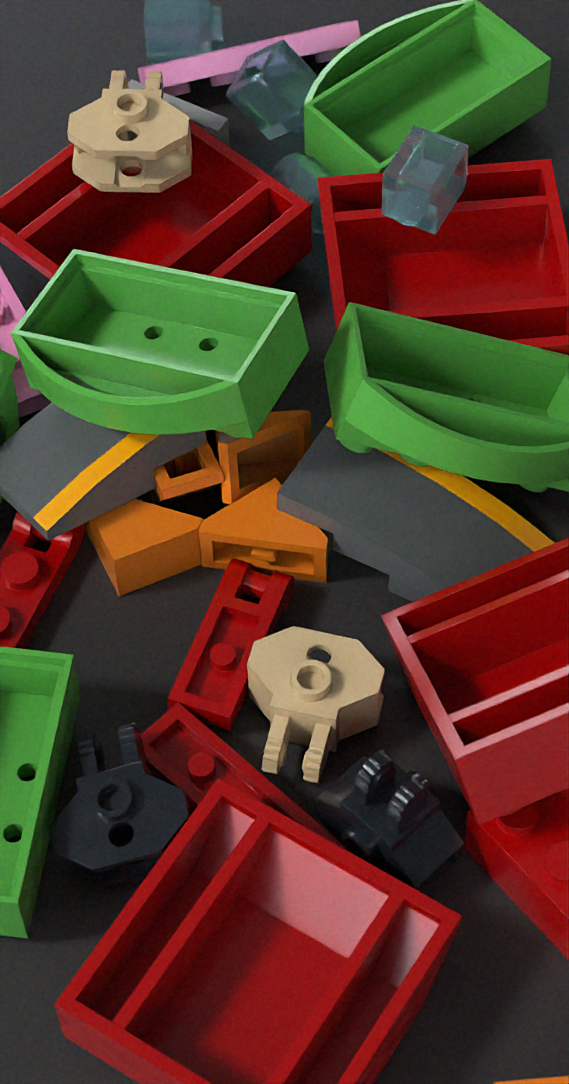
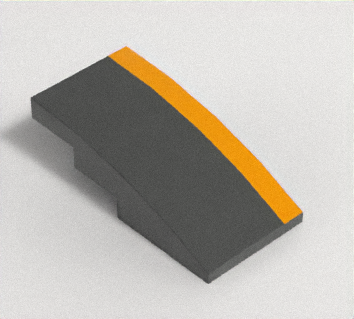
M51 402L28 420L0 447V495L49 541L155 489L154 468L206 442V431L184 434H144L114 430L82 420Z
M332 417L277 492L278 510L333 533L332 550L389 574L388 591L412 602L555 543L508 505L463 475L448 472L431 465L424 467L415 466L394 452L373 448L368 453H357L347 449L339 440L335 439Z

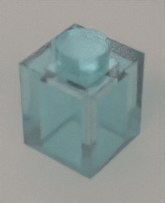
M144 0V34L147 64H158L212 52L213 40H223L222 7H212L211 0Z
M282 39L248 55L225 95L269 140H272L291 131L299 133L304 130V102L318 76Z
M414 125L383 172L382 215L395 219L403 225L414 226L436 235L466 187L469 145Z

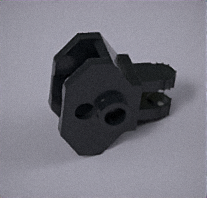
M136 723L118 727V742L123 755L124 765L106 770L103 747L95 734L78 738V750L83 777L76 779L78 792L50 825L54 853L58 857L67 860L70 869L74 873L110 889L144 880L197 808L183 789L155 778L148 769L143 740ZM138 860H144V861H142V862H140V863H137V864L131 863V862H135V861H138Z
M379 750L369 758L362 756L315 799V813L329 833L340 841L347 851L419 892L424 893L426 879L444 862L454 864L463 855L464 842L441 811L440 801L434 788L423 776L415 771L406 773L384 750Z

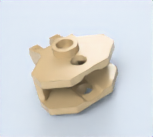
M112 70L109 89L102 90V97L69 115L67 133L68 140L74 144L73 173L99 191L160 193L191 176L193 156L190 118L187 114L163 100L162 71L148 72L147 79L145 80V89H129V80L125 70ZM122 171L139 174L136 176H126Z
M292 626L254 641L247 663L249 697L269 719L271 725L264 749L261 770L278 775L286 759L288 742L309 746V749L305 752L302 764L304 781L319 784L329 751L336 752L340 740L378 725L384 704V695L381 693V688L385 677V669L359 640ZM315 650H324L330 654L331 660L327 663L314 660L308 655Z

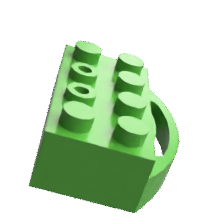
M459 0L404 15L379 26L351 43L320 72L304 102L305 153L331 176L456 167L546 108L551 58L478 0Z
M73 249L11 332L32 389L39 390L56 406L89 423L109 429L144 434H184L215 430L236 438L245 437L253 439L309 351L297 295L294 292Z
M352 302L348 303L323 361L335 439L339 440L343 446L357 453H368L373 448L394 452L415 466L424 467L431 465L478 480L519 484L532 492H544L548 487L569 492V355Z
M0 646V935L27 939L29 936L51 835L50 825L54 822L81 698L74 655ZM27 776H35L31 781H23ZM14 836H21V840L18 842H8Z

